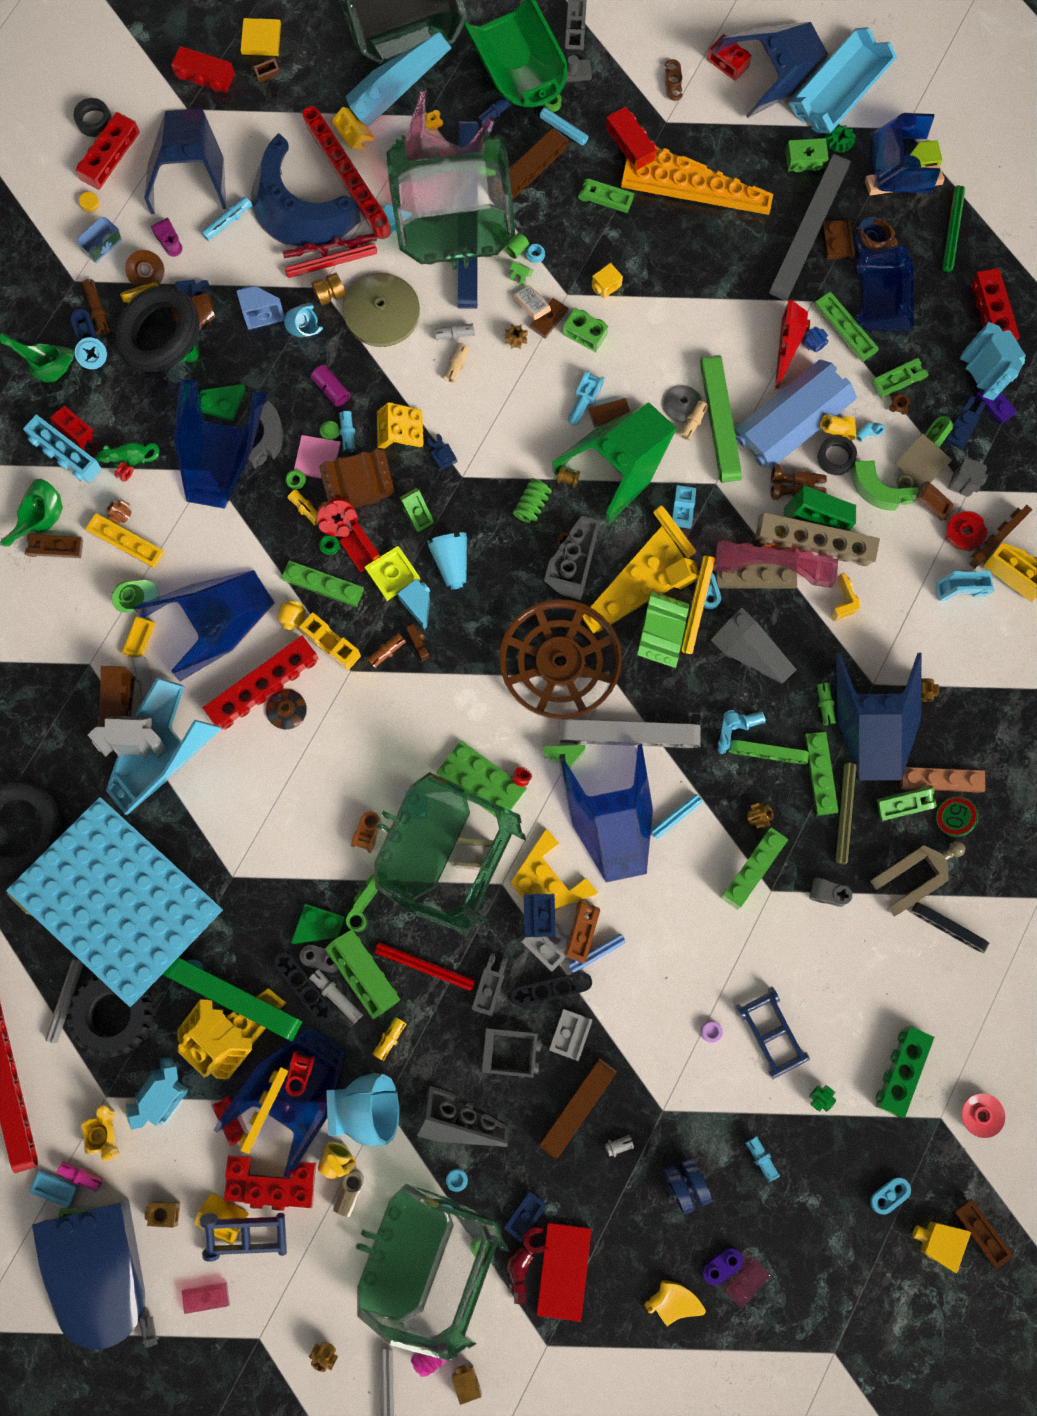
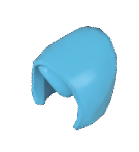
M301 304L286 313L284 325L291 335L309 337L323 330V327L317 326L318 319L312 310L313 304Z

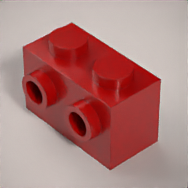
M723 34L709 48L707 60L736 81L749 68L752 55L738 44H734L713 55L712 50L722 38L727 37Z

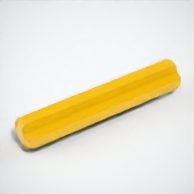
M663 506L658 507L654 511V515L686 558L694 555L696 550L666 509Z

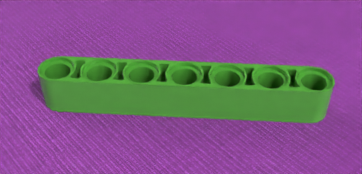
M721 355L701 357V374L706 403L709 406L708 415L719 479L721 483L741 481L742 471Z

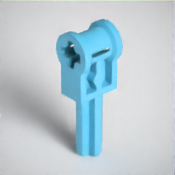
M586 370L576 391L575 397L578 399L568 418L569 423L572 425L579 424L588 403L594 404L603 386L605 377H597L591 374L589 370Z

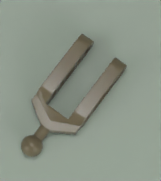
M953 841L949 845V849L944 853L937 852L927 846H922L873 878L870 883L877 890L922 859L927 861L936 876L889 906L888 909L895 917L949 881L947 860L953 856H962L965 853V845L960 841Z

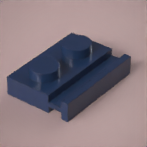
M524 894L525 938L556 937L555 894Z

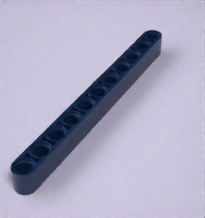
M459 121L458 309H477L478 121Z

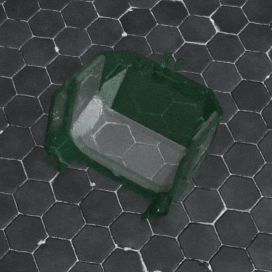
M482 130L485 151L408 161L405 139L399 143L400 147L397 149L391 148L386 151L389 186L400 251L420 264L431 265L446 261L452 262V269L457 270V260L463 259V266L467 269L469 268L468 260L498 255L515 236L510 169L504 137L500 135L492 137L489 136L488 131Z
M405 1184L389 1200L377 1234L362 1229L361 1235L365 1238L373 1239V1246L370 1247L363 1243H357L355 1247L360 1251L369 1253L357 1286V1317L389 1345L446 1361L456 1358L457 1354L465 1348L470 1349L477 1343L465 1334L496 1246L509 1252L501 1236L502 1231L499 1224L487 1216L443 1195Z

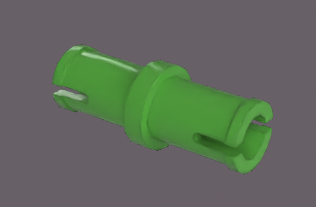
M822 683L818 684L820 701L818 707L821 708L823 725L829 724L828 716L830 725L835 724L833 709L835 703L831 697L830 683H824L825 692L823 691Z

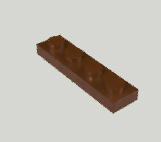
M1028 505L1022 510L1018 507L1010 515L1012 520L1009 523L1005 520L997 529L999 533L996 536L992 534L984 542L986 546L983 549L979 547L971 555L974 559L969 565L975 569L1033 509Z

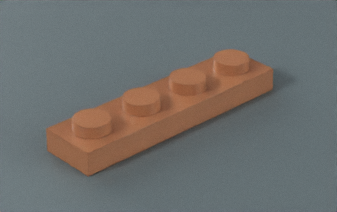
M905 767L901 780V789L916 790L926 785H932L934 790L984 792L985 771Z

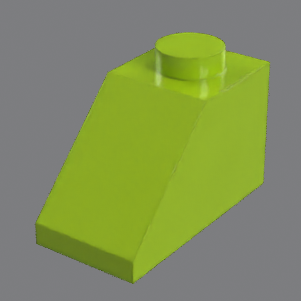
M938 140L919 142L905 161L902 170L941 165L943 158Z

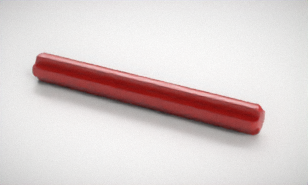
M375 243L287 266L285 267V272L288 278L375 255L377 254V247Z
M378 943L375 948L376 954L469 991L474 986L475 981L471 978L383 943Z

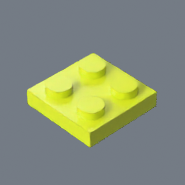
M399 546L365 566V570L386 601L396 596L414 580L420 581L419 575Z

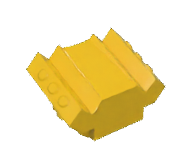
M200 999L177 1030L178 1041L180 1042L178 1053L204 1078L212 1074L216 1079H229L252 1050V1038H242L241 1028L234 1026L225 1017L223 1010H214L212 1000Z

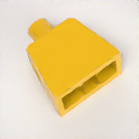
M930 1221L927 1229L917 1225L912 1237L922 1242L921 1252L945 1268L957 1273L971 1232Z

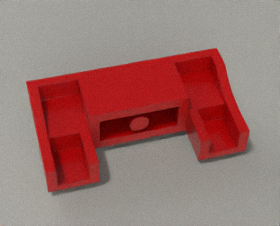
M227 1156L224 1201L244 1202L245 1204H250V1208L263 1209V1205L272 1206L271 1210L285 1211V1207L289 1206L313 1207L317 1162L293 1161L292 1177L288 1178L250 1174L252 1157Z

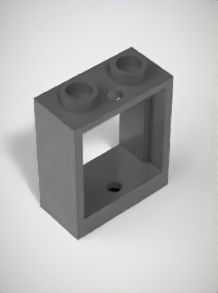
M486 1028L482 1073L534 1078V1073L538 1074L539 1060H535L536 1051L540 1052L541 1039L537 1038L538 1034ZM494 1035L531 1039L528 1071L491 1068Z

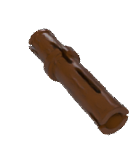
M86 279L82 282V286L91 309V318L95 322L98 334L105 335L110 332L106 321V311L102 308L94 280L91 279L89 282V279Z

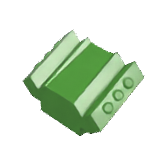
M651 591L639 641L638 656L676 668L689 610L688 603Z

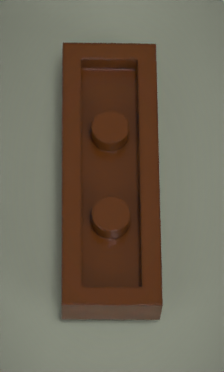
M968 1199L953 1211L964 1228L971 1232L970 1236L995 1269H998L1014 1256L973 1199Z

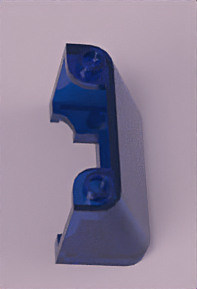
M902 246L860 254V262H857V271L863 277V309L856 315V321L859 326L866 330L913 331L914 265L907 247Z

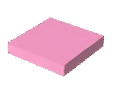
M302 435L294 470L302 471L305 476L322 479L319 466L325 461L334 462L338 459L341 443L339 441Z

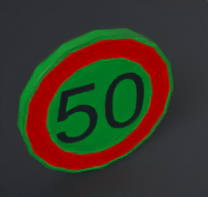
M952 797L940 805L937 810L936 821L938 827L945 834L960 837L974 829L978 822V812L976 806L969 799Z

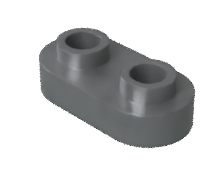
M308 945L300 952L301 962L308 967L330 973L339 970L335 963L333 965L327 964V959L330 956L325 948ZM309 952L314 953V957L311 960L307 959V953Z

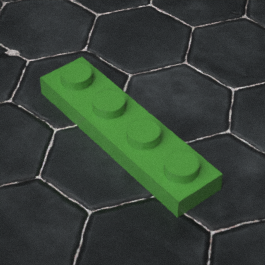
M831 292L815 302L814 306L861 362H864L878 351L879 348Z
M292 561L288 562L282 576V581L356 608L364 591V588Z
M826 732L805 734L806 749L809 752L808 763L816 816L837 814L838 806Z

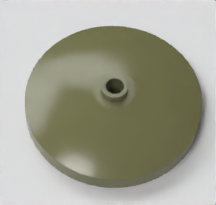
M378 273L360 279L349 289L343 303V315L348 330L356 339L370 346L388 347L404 341L413 333L420 318V305L418 296L409 283L395 275Z

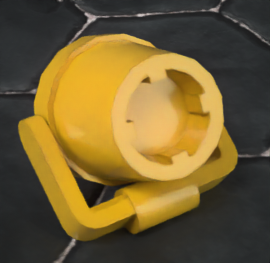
M329 1141L323 1149L318 1171L323 1176L335 1179L337 1176H346L353 1171L356 1160L346 1144Z

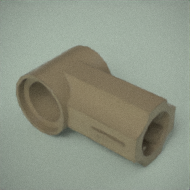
M353 1170L344 1177L333 1211L337 1214L351 1217L364 1183V1176L360 1171ZM350 1176L357 1177L359 1185L356 1187L350 1186L348 1178Z

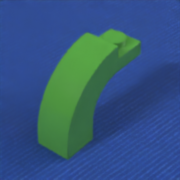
M875 460L855 461L851 468L852 480L857 492L866 502L877 508L895 511L900 503L908 505L916 500L919 492L918 487L894 489L884 485L877 476Z

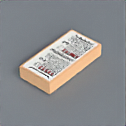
M530 285L514 294L515 300L534 320L551 311L550 305Z

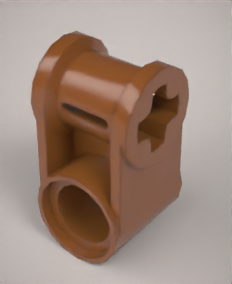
M368 811L362 815L358 828L352 838L351 847L357 846L367 850L368 853L372 852L382 823L377 813ZM371 816L376 817V824L368 827L366 825L367 818Z

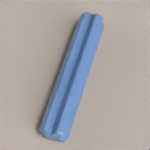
M618 934L589 951L585 963L575 960L569 962L568 967L570 971L575 973L625 944L622 934Z

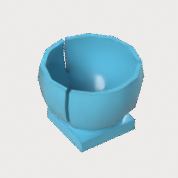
M372 1073L360 1076L346 1089L327 1090L328 1136L346 1134L355 1142L371 1147L389 1144L394 1139L399 1122V1101L392 1079L384 1074Z

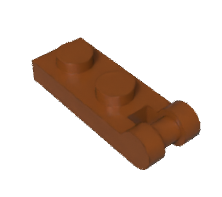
M582 900L578 902L564 956L580 963L586 962L600 913L599 907L594 905L591 907ZM585 913L588 914L589 919L584 917Z

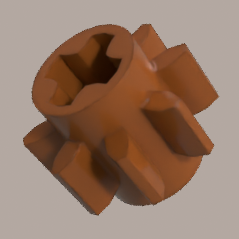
M118 499V501L112 500L106 509V513L110 515L108 520L115 524L125 523L132 513L128 509L130 504L123 499Z

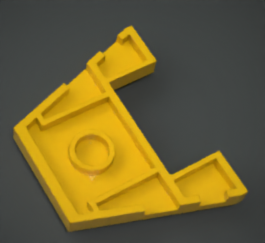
M546 829L511 881V885L524 900V894H555L556 910L598 894L587 878L570 891L565 887L543 859V856L559 845L550 831Z

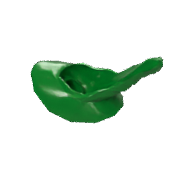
M0 334L1 344L11 347L18 355L25 358L29 363L31 374L34 378L43 382H53L59 379L67 371L73 360L75 350L72 348L47 344L23 345L10 338L7 334Z
M35 479L27 488L17 511L18 521L16 527L1 539V546H11L16 539L24 536L29 531L35 533L47 531L59 520L63 508L61 497L49 482L43 479Z

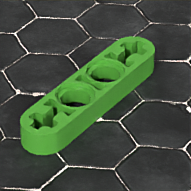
M731 740L728 750L732 754L796 764H807L809 752L804 750L739 740Z

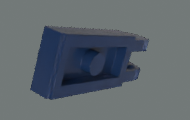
M972 395L961 409L952 430L945 439V442L961 450L965 447L986 404L981 401L975 413L968 410L975 399Z

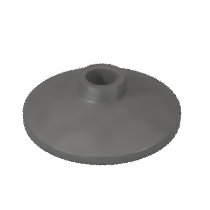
M677 386L666 394L663 403L664 410L672 420L685 423L687 416L691 415L698 401H702L695 389L688 386ZM685 399L687 403H682L680 400Z

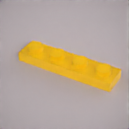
M95 513L85 528L88 533L155 569L165 553L159 547Z
M280 1067L279 1071H273L269 1083L272 1084L269 1092L264 1090L259 1103L262 1106L259 1113L254 1111L248 1123L252 1127L249 1133L244 1132L238 1144L242 1146L240 1151L249 1154L288 1073L287 1070Z

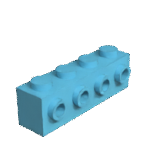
M35 415L23 428L29 436L27 440L35 447L41 446L43 448L42 451L49 458L52 459L54 456L58 459L57 463L65 470L71 469L73 471L72 475L79 481L84 479L87 483H90L102 470L93 457L38 415Z

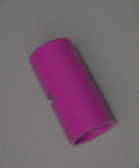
M325 365L317 367L312 372L311 379L336 407L343 405L349 399V391Z

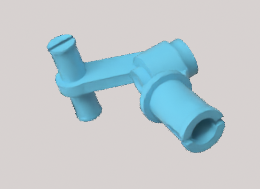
M735 710L725 712L723 714L721 736L718 742V752L723 754V752L726 753V750L730 748L732 730L738 728L748 730L749 727L764 724L765 716L763 712L759 711L746 716L735 713Z

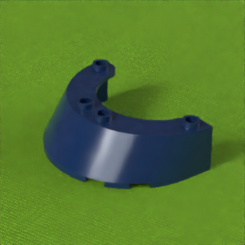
M278 133L264 152L252 187L251 202L258 223L269 236L285 245L290 244L302 247L305 243L311 242L318 246L329 244L333 237H344L361 222L358 204L348 196H340L337 199L323 203H311L292 195L286 189L281 179V164L289 150L288 141Z

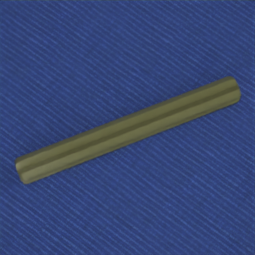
M846 763L844 765L836 863L846 864L848 862L856 775L855 763Z

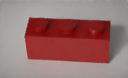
M181 46L171 64L175 76L179 79H186L197 85H204L215 91L227 93L235 75L231 62Z
M627 107L607 117L606 130L636 171L655 161L657 151L655 143L650 141L645 129L639 126L635 115L629 112Z

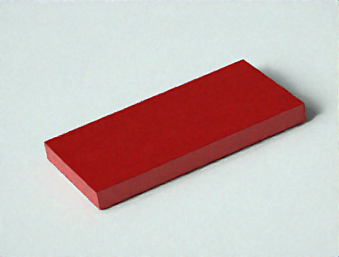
M548 1222L545 1246L548 1250L544 1252L537 1316L581 1322L591 1228Z

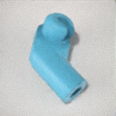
M868 422L856 433V439L862 442L868 435H881L884 433L885 427L880 423Z

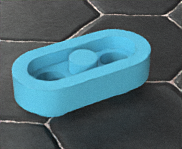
M713 573L711 574L704 608L715 609L721 601L720 591ZM711 597L713 602H708L707 598Z
M902 1178L891 1179L871 1196L870 1205L872 1209L883 1215L890 1213L910 1196V1184ZM896 1185L901 1186V1191L899 1193L895 1192ZM880 1198L884 1199L883 1206L878 1205V1200Z

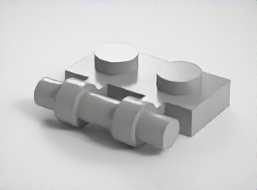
M556 922V938L560 941L557 945L547 937H528L522 941L551 972L566 958L561 950L567 946L569 935H565L558 928Z

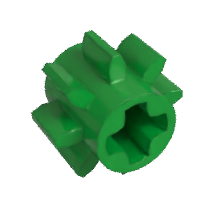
M818 1085L809 1095L812 1099L810 1105L819 1112L822 1109L827 1112L836 1103V1099L833 1097L836 1092L827 1085L824 1087Z

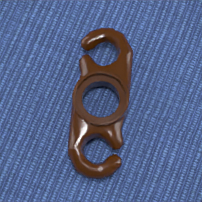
M670 59L665 63V67H667L665 69L666 92L670 100L678 101L683 97L681 93L683 78L681 64L675 59ZM674 64L676 68L669 69L668 66ZM676 77L679 81L672 83L669 81V78ZM677 90L678 92H680V94L678 96L672 95V92Z

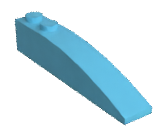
M439 32L376 68L346 96L349 107L362 123L370 126L451 49V46Z

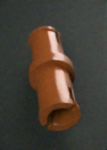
M397 633L387 643H382L380 645L381 648L368 657L367 660L376 668L387 657L391 658L393 656L392 653L405 644L406 641Z

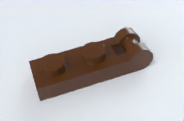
M27 535L28 547L25 548L26 556L81 558L82 537ZM40 543V548H36V544Z

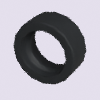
M98 98L84 99L74 108L73 116L78 129L89 137H98V134L104 130L111 118L107 105ZM95 110L103 113V118L96 124L90 125L82 122L85 114Z
M840 435L831 436L823 442L818 451V464L828 474L843 475L851 469L856 461V446L847 437ZM839 446L845 449L849 456L848 461L844 465L831 463L826 457V451L829 447Z

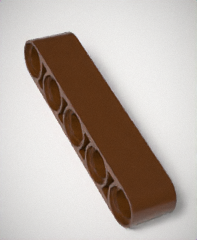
M555 128L551 129L496 181L493 191L507 203L511 202L567 148L569 140Z
M601 1058L598 1059L539 1144L541 1149L555 1159L560 1156L616 1075L617 1070Z

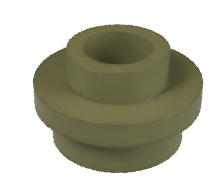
M904 472L899 475L897 485L899 489L915 488L917 478L911 472ZM905 478L910 479V485L905 483Z

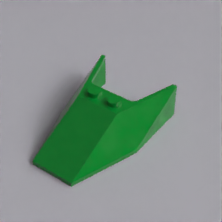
M648 402L594 429L552 461L553 473L556 475L560 471L561 466H565L574 456L588 449L596 450L623 476L606 512V522L610 524L650 484L677 427Z

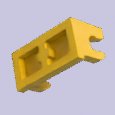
M342 107L332 120V123L351 149H365L366 147L362 143L365 141L372 142L375 138L368 127L358 119L352 109Z

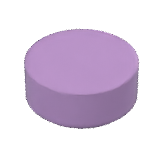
M708 1021L701 1027V1036L706 1042L715 1043L723 1035L721 1025L715 1021Z

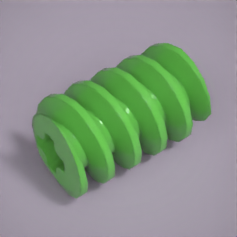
M531 478V482L527 485L528 489L524 490V495L521 496L520 502L517 503V509L513 511L515 517L526 523H530L531 520H538L534 513L541 514V510L538 507L543 508L545 506L541 500L548 501L545 493H552L545 483L535 478Z

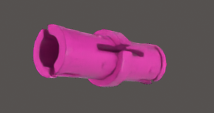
M62 1161L56 1173L74 1181L73 1184L77 1186L80 1184L94 1192L98 1191V1187L100 1188L103 1182L102 1178L86 1172L85 1168L79 1169L66 1161Z

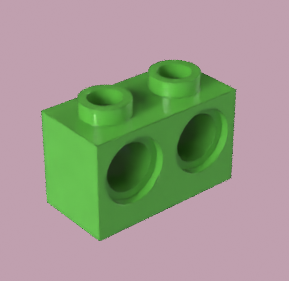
M574 308L563 326L564 336L595 353L608 333V325L603 320L595 319L586 311ZM574 323H581L582 325L576 326ZM594 331H595V332H598L599 334H598V335H593V334H591V332H594Z

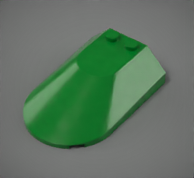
M524 0L515 11L480 27L469 25L468 21L464 22V29L495 87L506 100L523 107H536L552 101L560 94L567 80V62L535 0Z

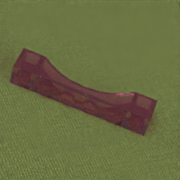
M723 540L721 542L718 541L715 548L713 571L734 573L750 565L775 564L797 572L811 585L832 588L836 583L839 559H835L830 555L815 556L810 552L795 553L790 549L774 550L770 546L754 547L750 543H742L740 545L734 544L729 540Z

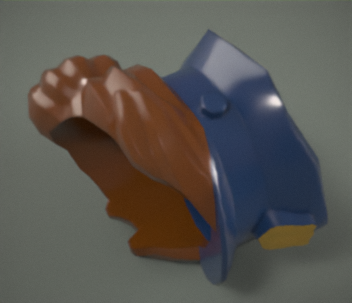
M866 218L862 220L853 236L857 252L869 258L893 252L898 243L895 238L894 229L886 223L885 219Z

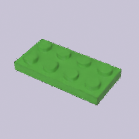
M461 740L436 772L437 775L501 822L504 821L527 790L526 787L517 786L512 781L510 775Z

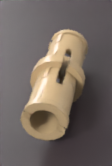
M463 343L458 344L455 355L451 357L449 368L444 375L446 381L451 379L450 383H455L460 369L464 367V360L470 351L467 345L463 349Z
M698 401L691 415L687 416V421L679 432V436L683 439L690 440L697 426L701 425V420L709 408L705 402Z

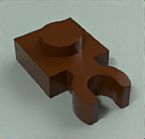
M414 624L406 627L407 633L421 660L424 661L430 658L422 641L425 638L421 629H416Z

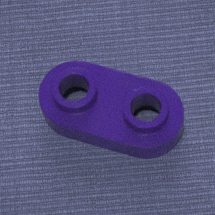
M734 1248L725 1249L703 1266L702 1275L704 1280L710 1285H719L741 1269L743 1257ZM730 1257L736 1258L735 1264H729L728 1260ZM712 1270L718 1271L717 1277H711L710 1273Z

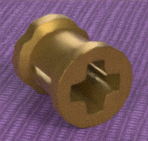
M561 466L557 483L563 482L576 488L581 471L574 472L565 469V466Z

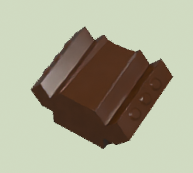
M375 449L371 453L362 452L355 456L338 458L334 462L325 461L319 466L328 501L334 497H342L349 500L354 508L381 502L380 499L395 493L384 450Z

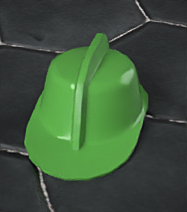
M149 580L123 581L112 592V603L115 609L122 613L148 610L156 605L159 600V589Z

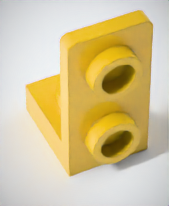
M845 572L838 576L837 581L846 602L835 606L836 609L831 614L833 621L856 614L861 605L859 597L852 590V581L846 576Z

